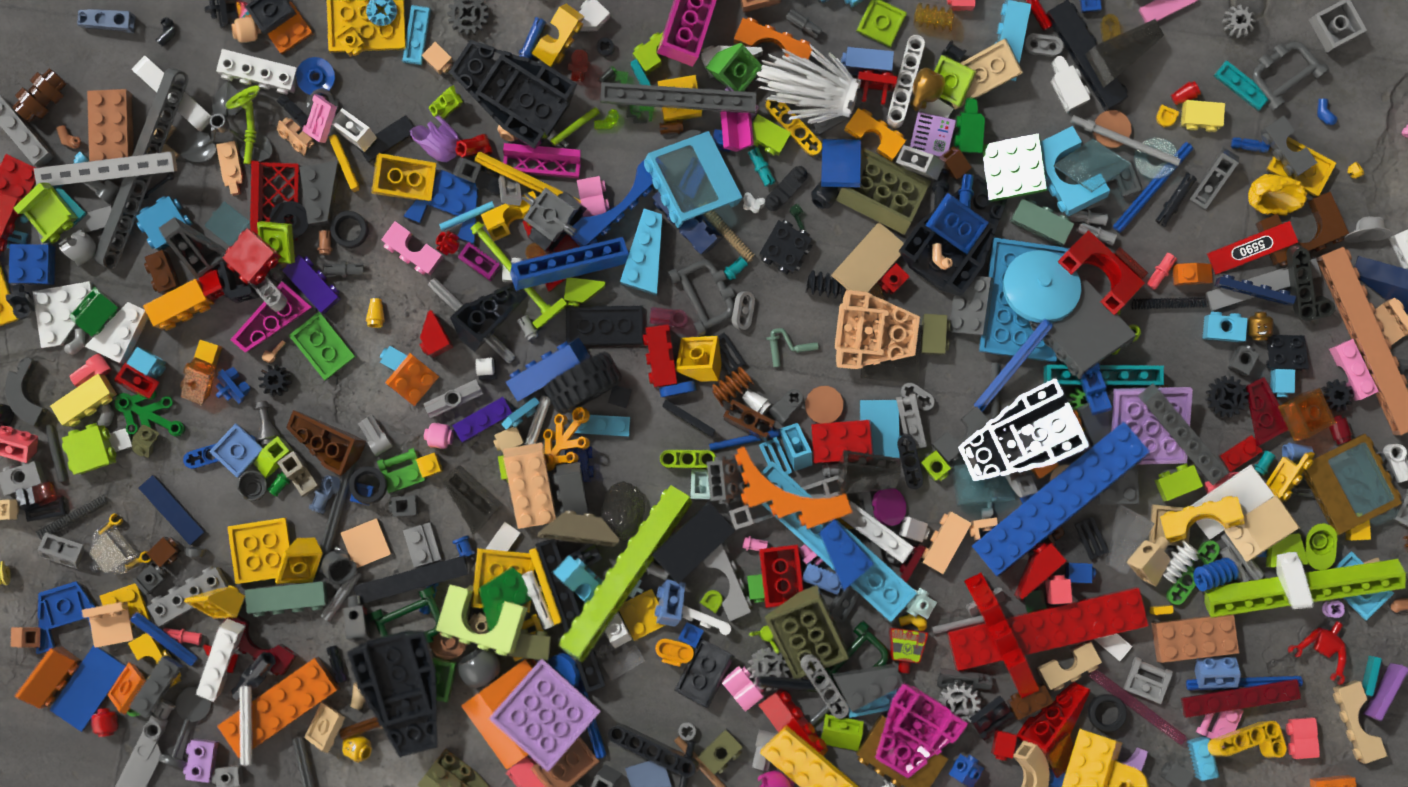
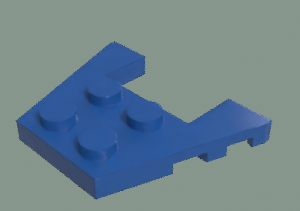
M441 170L434 178L431 201L416 200L403 217L421 224L428 205L455 216L477 208L478 189L476 184ZM476 217L462 223L458 234L459 239L471 242L472 244L475 243V235L472 234L470 228L476 224Z
M78 581L38 594L40 647H36L37 654L48 652L50 648L55 647L51 629L88 618L90 624L89 617L83 618L82 610L96 606Z

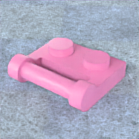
M314 94L312 99L314 103L307 124L303 127V132L320 143H326L337 107L325 100L323 96Z
M1236 709L1220 712L1211 732L1207 730L1215 713L1206 714L1196 732L1213 739L1235 731L1244 711Z

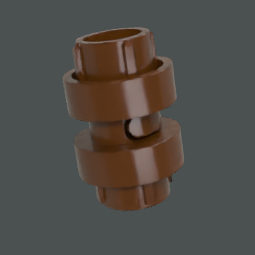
M50 68L43 75L37 71L30 79L33 83L30 89L27 90L22 87L15 94L18 101L12 108L29 123L36 116L43 119L50 111L46 106L51 101L57 104L64 97L61 90L67 83Z

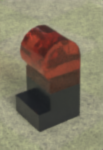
M45 482L27 489L15 490L18 505L24 511L45 505L57 499L53 482Z

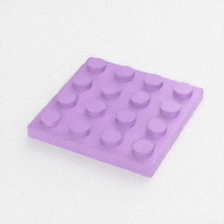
M1191 387L1158 388L1190 426L1193 389ZM1146 388L1114 389L1111 431L1122 422H1125L1150 451V454L1137 465L1187 463L1188 456L1138 397Z
M541 659L489 717V720L548 772L600 711Z

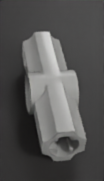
M477 379L423 404L427 414L432 419L483 395V391ZM452 394L458 395V402L455 404H450L449 397Z

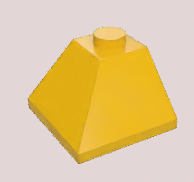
M719 337L681 338L675 368L676 372L700 382L719 381L721 371Z
M297 538L285 550L275 580L276 584L313 582L322 556V551L316 538Z
M228 586L185 598L184 602L213 619L237 617L245 595L241 594L238 588Z

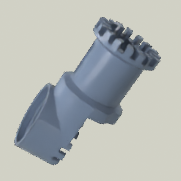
M326 475L325 479H322L320 489L315 490L314 500L308 507L310 510L318 511L321 514L325 513L328 499H331L332 494L337 493L340 488V479L338 477Z

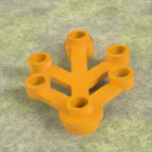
M577 407L573 410L572 419L574 421L565 433L564 426L567 424L568 419L565 415L557 414L554 418L556 432L551 429L544 431V454L548 471L553 470L556 464L578 462V455L573 452L558 456L561 450L577 447L587 449L589 447L590 441L588 438L581 436L578 439L570 440L578 427L589 420L590 414L587 409ZM556 439V445L552 449V441Z

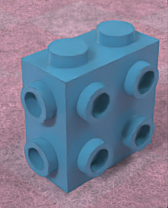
M170 196L159 198L155 205L141 209L139 211L140 214L136 216L139 221L137 226L142 233L146 232L149 237L146 239L152 249L155 248L159 251L170 246L163 238L159 227L174 217L189 226L193 225L189 217L182 214L181 209L183 207L180 202Z

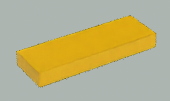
M335 134L329 136L350 189L353 192L360 190L339 138Z

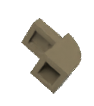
M292 451L277 462L302 497L320 487L307 464L296 452Z

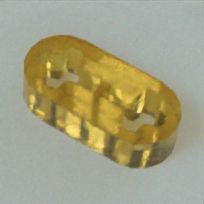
M1107 14L1100 22L1103 47L1107 51L1112 52L1121 45V33L1118 18L1113 14ZM1108 19H1110V22H1114L1111 26V31L1109 30V25H1105ZM1110 35H1112L1113 41L1117 42L1114 44V47L1108 43L1111 38Z

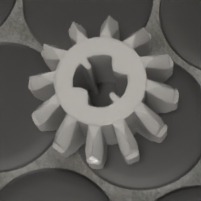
M1238 5L1237 8L1232 6L1229 11L1224 13L1226 18L1222 20V23L1227 24L1224 30H1230L1229 36L1235 33L1236 38H1240L1241 35L1246 37L1249 34L1248 31H1253L1254 27L1252 25L1256 23V20L1251 18L1254 12L1248 13L1249 7L1243 10L1242 5Z

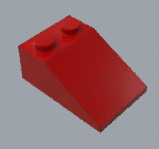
M1040 543L1033 549L1034 553L1030 555L1014 596L1016 598L1023 599L1066 562V559L1052 543Z

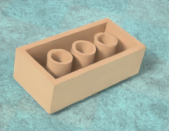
M542 442L504 449L503 458L518 529L551 523L556 519V510Z

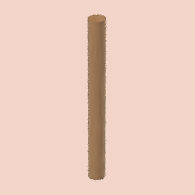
M678 736L674 742L686 753L687 743ZM694 752L693 758L698 761L699 769L715 787H726Z

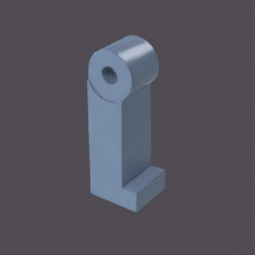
M79 10L77 25L83 28L120 30L134 33L135 15L130 11Z

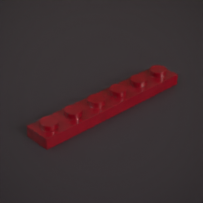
M1298 679L1182 697L1181 702L1184 717L1188 718L1301 699Z

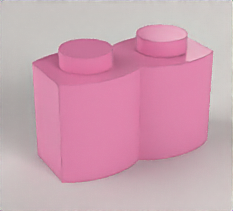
M600 176L577 180L581 204L587 208L583 213V217L596 216L610 210L608 199L603 197V192L606 191L604 180L600 181Z
M738 666L723 678L722 683L746 712L764 697L762 694L764 690L759 689L757 685L753 684L749 678L751 674L745 666L743 668Z

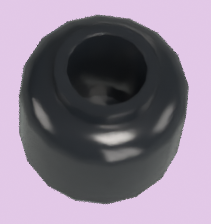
M820 181L811 192L812 203L820 209H829L836 202L839 195L838 187H821Z

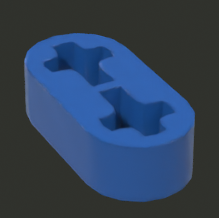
M695 381L659 388L661 398L697 390Z

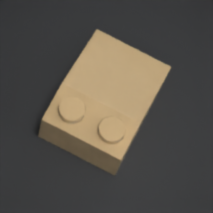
M1276 495L1244 515L1245 524L1226 528L1224 531L1244 560L1248 562L1300 527Z

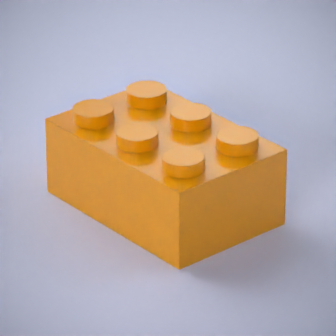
M194 279L143 305L154 327L168 331L176 327V323L192 319L193 314L208 311L214 302L204 296L200 281Z

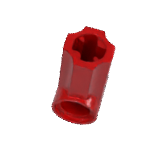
M487 134L456 142L455 151L462 158L476 156L478 152L486 155L493 153Z

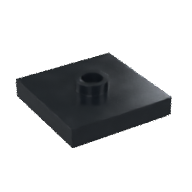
M253 0L245 6L265 36L296 15V12L287 0Z

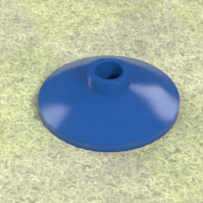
M311 57L305 59L298 66L296 81L302 91L311 95L316 89L330 90L335 81V73L329 62L319 57ZM314 73L319 74L320 77L318 80H314L312 78V75Z

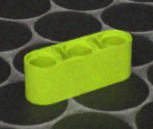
M665 450L660 455V462L666 468H707V465L702 462V456L710 454L713 457V461L716 456L709 450ZM668 453L674 456L673 463L669 465L663 462L664 455ZM685 454L693 456L694 460L689 465L684 464L682 461V457Z

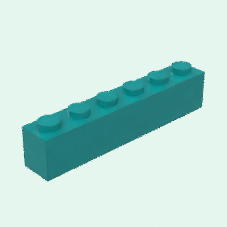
M1046 365L1043 367V384L1056 378L1060 386H1082L1081 381L1070 373L1067 365ZM1100 365V372L1106 386L1149 387L1151 384H1154L1156 387L1164 385V366Z

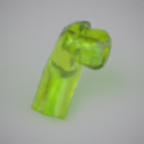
M611 109L604 120H594V130L612 129L619 121L618 111Z

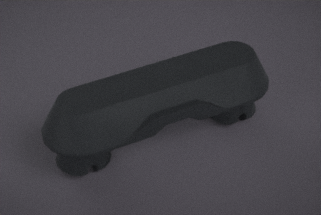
M796 166L766 197L765 206L770 211L780 209L806 181L808 172L804 167Z

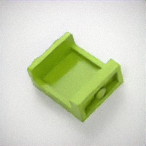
M39 183L14 207V210L18 214H24L42 235V243L53 244L61 238L60 235L64 231L71 229L74 226L73 222L78 218L50 183Z

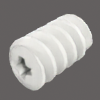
M1182 540L1184 547L1176 546L1179 551L1178 553L1171 551L1173 558H1170V562L1163 573L1172 583L1177 582L1175 576L1182 577L1181 571H1188L1186 565L1193 566L1191 559L1199 560L1197 556L1199 554L1198 551L1185 540Z

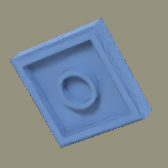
M235 423L209 452L232 474L239 478L257 459L263 447L242 427Z

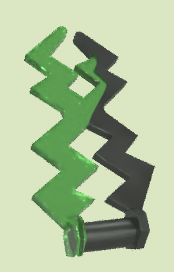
M610 66L597 79L600 83L606 82L615 74V82L621 81L622 84H626L629 72L618 71L613 66ZM623 105L628 107L626 118H633V124L647 123L646 120L638 119L641 113L633 112V106L636 105ZM639 106V111H649V122H651L654 107Z

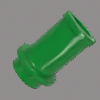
M283 471L277 474L278 477L267 489L276 497H278L286 484L291 483Z

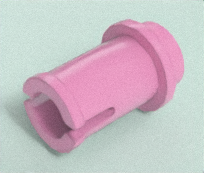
M751 536L744 537L742 548H745L746 551L748 549L759 551V549L767 548L768 541L754 539Z

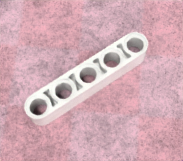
M919 35L911 36L907 42L887 116V123L892 128L901 127L906 116L913 82L917 75L925 45L924 39ZM916 43L920 48L913 49L911 44ZM912 61L915 63V66L909 67L906 65V62ZM908 79L910 84L905 85L901 80ZM902 96L906 101L901 103L896 98ZM897 114L901 119L893 120L891 116Z
M144 55L132 70L157 92L164 72ZM184 92L177 111L201 132L210 123L212 116Z

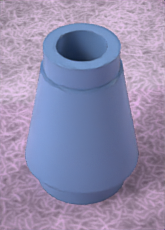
M1288 443L1282 447V457H1287L1291 461L1301 460L1305 453L1313 452L1311 446Z

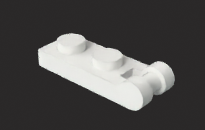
M683 605L682 618L689 621L697 619L701 621L700 625L709 629L711 626L719 628L723 635L731 632V626L727 622Z

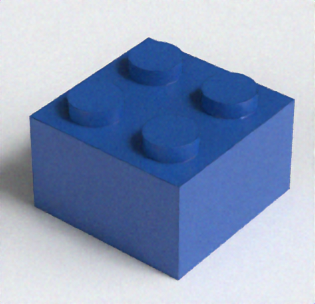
M10 244L9 283L54 285L55 246Z

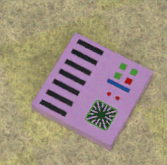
M918 112L910 147L932 155L942 156L949 150L956 120Z

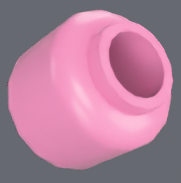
M432 423L429 429H425L424 440H427L429 447L446 449L449 445H452L454 431L450 429L449 425Z

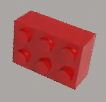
M871 420L811 424L814 463L874 459Z

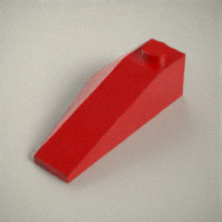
M1073 682L1056 696V700L1052 704L1042 708V711L1034 718L1030 717L1017 733V738L1022 742L1026 741L1036 744L1042 750L1046 759L1055 762L1071 735L1088 698L1090 689Z

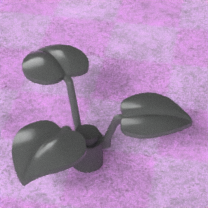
M228 81L219 88L212 101V110L214 112V115L210 118L212 138L206 132L199 131L193 133L186 141L181 156L186 160L202 163L212 159L217 152V148L213 144L216 131L218 133L229 131L245 143L240 148V154L244 159L246 142L244 138L230 128V124L226 119L228 115H237L242 110V106L234 109H227L225 106L230 98L239 93ZM257 132L254 139L256 143L253 144L252 161L262 162L271 158L273 149L269 139L262 133Z

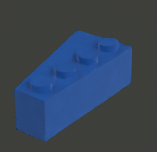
M580 338L575 339L569 344L567 341L557 346L558 350L554 353L550 350L541 356L542 360L537 363L533 360L525 365L526 369L522 372L518 369L509 375L511 378L506 381V384L517 402L544 387L559 374L590 358Z

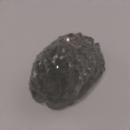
M625 481L617 482L606 491L602 505V519L621 541L631 539L637 533L643 521L646 500L637 486H633Z

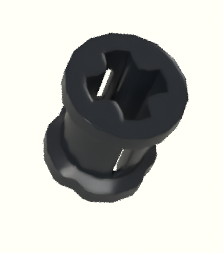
M951 40L942 52V55H947L952 60L960 62L967 51L953 44L954 41Z

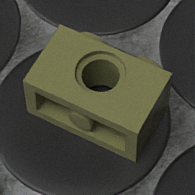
M725 729L698 755V758L714 775L717 772L722 773L728 767L726 763L731 758L735 760L742 753L740 750L742 745ZM725 748L727 755L724 758H719L716 755L717 749Z

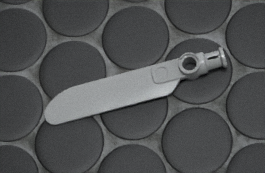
M164 699L161 700L155 713L151 715L148 723L143 727V732L115 787H147L159 763L158 759L161 755L158 741L165 732L168 723L167 718L171 710L175 708L173 703ZM152 724L157 726V734L151 731Z

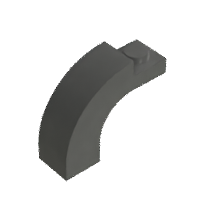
M25 357L18 364V372L9 371L5 385L6 397L12 411L20 419L33 426L40 427L48 409L33 402L27 390L28 381L38 361Z

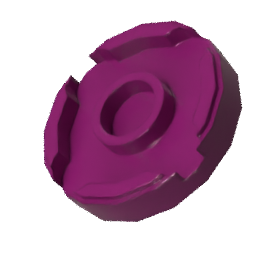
M887 487L878 490L874 495L872 506H874L873 514L877 521L884 526L900 524L906 514V503L901 492L895 488Z

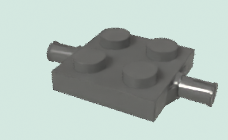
M547 188L535 199L528 193L524 194L526 197L523 196L522 200L527 202L530 207L523 220L553 242L564 231L572 237L575 236L574 233H577V230L569 225L577 212L576 209Z

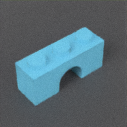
M569 555L553 573L586 603L595 595L596 587L602 584L603 581L599 577L595 579L597 575L591 569L587 568L585 570L586 565L579 558L575 561Z

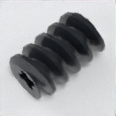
M812 270L808 275L805 293H807L808 289H811V294L814 295L816 290H818L819 296H822L823 292L826 291L828 298L831 293H834V299H837L838 295L841 294L843 300L846 288L835 278L831 279L830 273L823 277V273L819 271L816 276L815 270Z

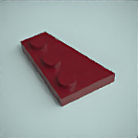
M1265 377L1246 386V392H1249L1247 398L1249 400L1257 446L1292 428Z

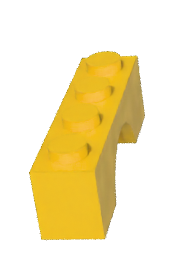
M1226 496L1217 502L1207 501L1198 507L1188 506L1179 512L1169 511L1160 516L1165 537L1170 543L1187 539L1189 528L1201 519L1216 520L1225 529L1245 524L1238 497Z

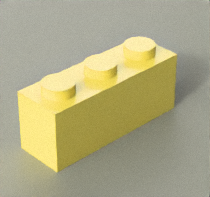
M96 374L52 404L51 408L61 425L74 427L81 422L80 419L94 414L101 404H109L117 394L105 375Z

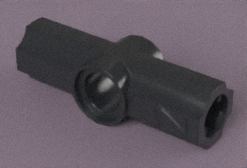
M265 651L261 653L255 662L240 676L241 679L230 691L236 701H240V687L249 686L252 693L267 677L266 674L276 663L275 656L272 653Z

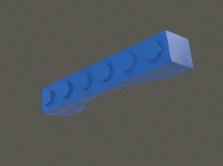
M656 158L655 160L664 178H666L665 174L668 169ZM644 160L637 167L633 187L621 203L603 214L582 217L572 226L577 230V233H574V237L570 234L568 235L580 247L597 243L596 238L600 234L606 235L611 230L610 225L614 221L617 223L625 217L624 212L628 208L630 210L635 208L639 203L638 199L642 195L646 197L653 190L651 188L653 186V178L650 172L646 171Z

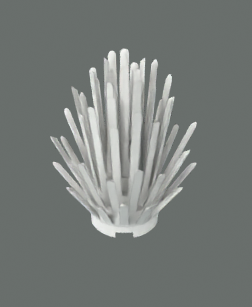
M810 44V48L813 50L811 55L835 74L783 48V52L790 55L789 58L783 55L782 58L784 60L769 54L770 58L776 60L775 63L762 60L764 64L773 67L761 66L762 70L757 72V75L770 80L758 78V81L768 83L769 86H760L759 88L779 92L777 95H771L766 98L767 100L796 104V106L823 107L818 109L790 110L788 114L801 113V115L791 116L789 120L820 116L809 119L808 123L812 124L839 116L850 118L857 99V88L860 89L861 80L853 78L839 59H836L830 52L829 57L841 70Z

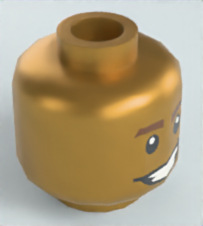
M1255 312V316L1248 318V335L1253 340H1268V337L1273 335V318L1267 316V312Z

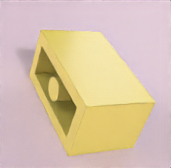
M1186 100L1182 104L1181 127H1187V130L1206 128L1208 132H1216L1217 129L1224 126L1225 103Z

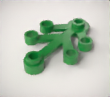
M156 391L153 392V396L150 399L138 394L131 396L127 393H121L115 398L114 404L116 409L124 413L127 433L134 435L139 430V426L134 422L133 411L139 415L142 425L151 428L149 422L151 420L167 428L173 436L184 434L185 425L182 422H171L153 413L163 408H171L174 405L171 397H163L161 401L144 407L135 403L145 399H155L157 396ZM123 399H126L127 404L125 406L121 405V401ZM166 399L170 400L169 406H165L164 401ZM131 425L135 426L134 432L129 430ZM174 425H178L179 427L177 432L173 431Z

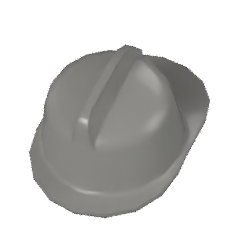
M1368 216L1361 218L1357 222L1355 231L1348 234L1344 241L1349 243L1379 241L1389 238L1392 232L1386 229L1381 217Z

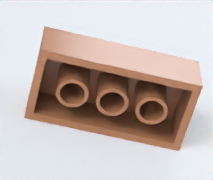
M126 89L87 91L89 162L131 157L134 153L132 93Z
M1234 614L1211 618L1210 616L1152 623L1157 662L1164 663L1239 653Z

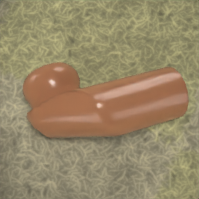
M1408 598L1394 600L1390 605L1391 610L1395 613H1398L1400 610L1408 611Z

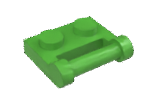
M415 448L409 449V452L377 461L380 471L387 480V491L389 494L426 481L425 478H422L416 461L418 456ZM412 459V465L388 473L387 467Z

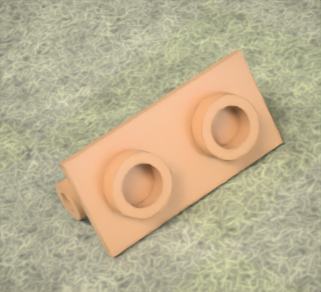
M286 117L283 121L279 120L277 126L279 135L283 139H287L297 152H301L305 156L307 147L311 149L315 144L313 139L303 131L298 135L297 132L301 127L291 118Z

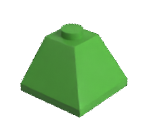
M742 43L717 52L705 68L731 91L743 92L755 78L757 72L762 69V65Z

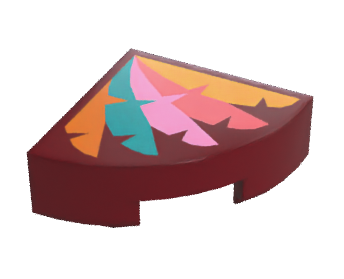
M236 1L238 18L251 17L245 8L248 3Z

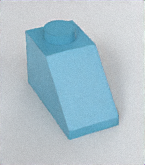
M795 423L780 428L785 450L794 471L812 466V451L799 424Z

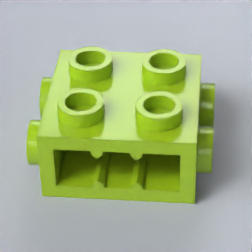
M93 423L85 426L86 430H72L68 432V436L62 437V448L68 456V467L73 472V475L84 474L116 463V451L111 446L109 440L110 432L104 425Z

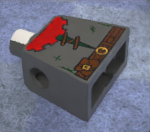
M358 595L348 597L349 608L343 609L346 639L351 642L372 639L367 608L360 604V597ZM358 614V618L354 620V616Z

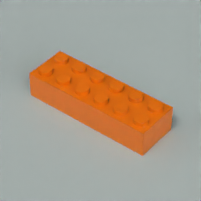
M319 657L312 659L251 702L252 750L340 689ZM239 710L217 726L238 758H240Z

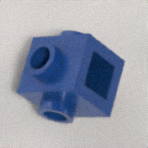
M960 754L954 762L949 775L968 787H973L980 778L984 768L978 765L979 760L973 756L965 757Z

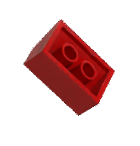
M798 545L759 549L765 608L780 606L797 593L803 591Z

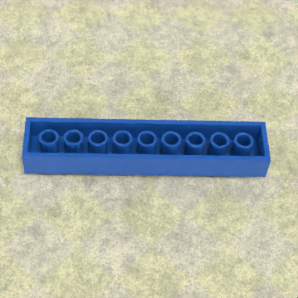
M1122 422L979 539L972 547L997 577L1001 576L1146 458L1150 451L1129 426Z

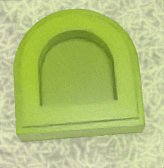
M710 590L703 596L700 603L716 613L722 605L723 598L718 591Z

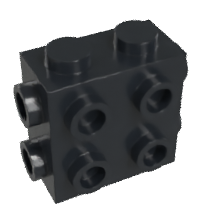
M778 220L759 256L762 257L761 261L768 265L773 263L778 266L780 272L786 275L788 273L793 274L795 270L798 272L803 264V261H801L804 254L808 255L813 246L810 244L812 238L809 237L810 234L802 229L797 231L792 228L793 224L790 222Z

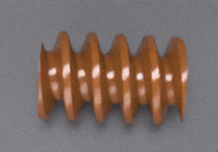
M740 366L737 368L739 374L732 371V378L726 375V382L718 381L719 387L712 384V393L722 407H724L723 400L730 403V395L737 398L736 391L743 394L742 387L749 390L748 383L750 382L754 385L747 372Z

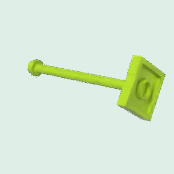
M478 221L470 228L472 234L475 235L477 233L510 272L511 261L484 231L483 227L485 225ZM533 287L524 289L541 309L542 315L532 322L538 330L568 306L563 298L553 306L547 305Z

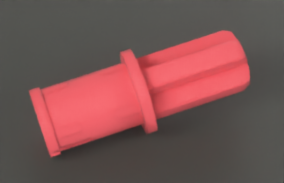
M1166 253L1159 266L1155 267V272L1147 282L1150 288L1157 289L1164 277L1169 275V270L1177 261L1174 255Z
M163 629L164 632L180 644H201L202 633L185 631V629Z

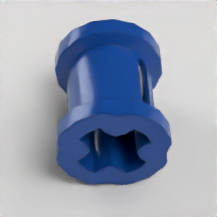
M469 535L452 541L453 544H456L459 556L465 555V557L475 554L468 541Z

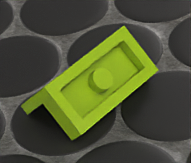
M825 714L821 739L828 746L858 751L862 739L864 721L848 718L838 719L833 715Z

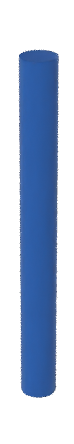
M780 429L766 431L770 435L769 439L781 436ZM748 435L711 443L709 447L710 451L761 441V439Z

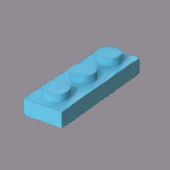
M590 415L589 420L581 424L575 433L629 437L630 417Z

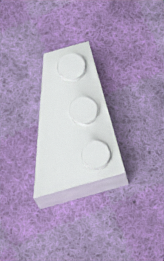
M127 302L104 326L103 330L98 335H95L85 347L119 363H127L149 318L145 309Z

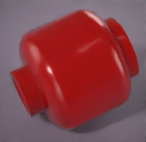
M110 708L97 709L98 713L91 716L93 733L98 734V737L114 735V732L119 728L117 713L110 711Z

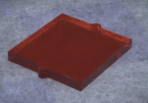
M1067 732L1055 742V745L1046 754L1056 778H1059L1068 768L1074 749L1070 735Z

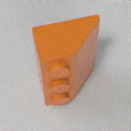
M63 646L50 648L15 697L39 709L46 706L49 707L55 700L54 695L58 690L61 691L66 686L67 681L65 680L68 676L73 675L79 666L77 664L80 659Z

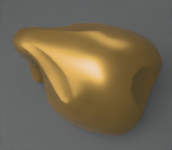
M929 68L920 69L912 86V92L915 97L911 102V106L916 112L919 109H925L927 102H934L942 95L945 79L941 74Z

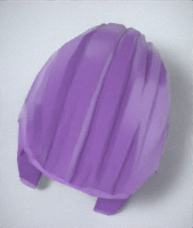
M441 116L435 117L442 124L439 128L430 121L427 124L429 129L418 125L410 130L413 140L437 161L448 162L457 156L455 148L456 142L459 141L458 135Z

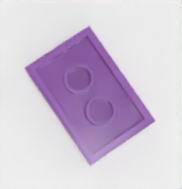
M1393 663L1389 664L1374 695L1363 712L1365 716L1380 721L1383 719L1408 673L1407 667Z

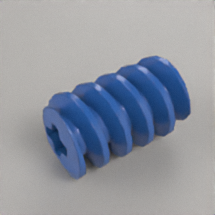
M1227 557L1197 567L1193 573L1194 583L1200 591L1218 587L1226 582L1236 580L1239 576L1237 565Z

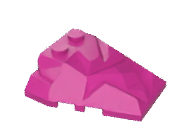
M903 683L892 699L875 758L909 778L926 765L927 760L934 754H940L942 752L941 749L948 743H954L968 723L953 713L947 706L920 689Z

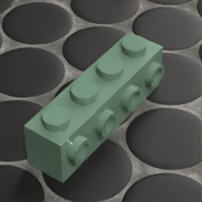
M326 581L245 590L247 613H253V617L264 616L266 611H272V614H282L284 609H292V612L304 611L303 607L319 610L323 609V605H328Z

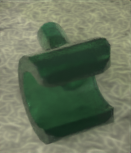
M795 204L790 208V214L797 221L799 229L805 230L799 217L803 210L799 204Z

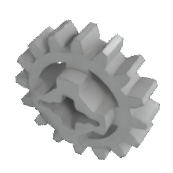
M770 647L758 650L751 655L753 659L748 661L752 666L747 668V671L752 672L749 678L755 679L754 685H756V678L758 676L789 677L785 673L789 670L788 667H785L786 661L781 659L783 655H777L774 650L771 651ZM766 688L767 691H770V690H772V689H774V690L776 689V688Z
M955 682L954 687L948 684L947 690L943 689L942 695L939 697V701L949 708V703L951 705L950 710L965 721L967 719L971 722L969 718L981 709V705H979L981 698H976L978 691L973 692L972 685L967 688L966 682H963L962 686ZM962 699H964V700H963V703H961L960 705H958V706L956 707L957 703H959L960 701H962Z

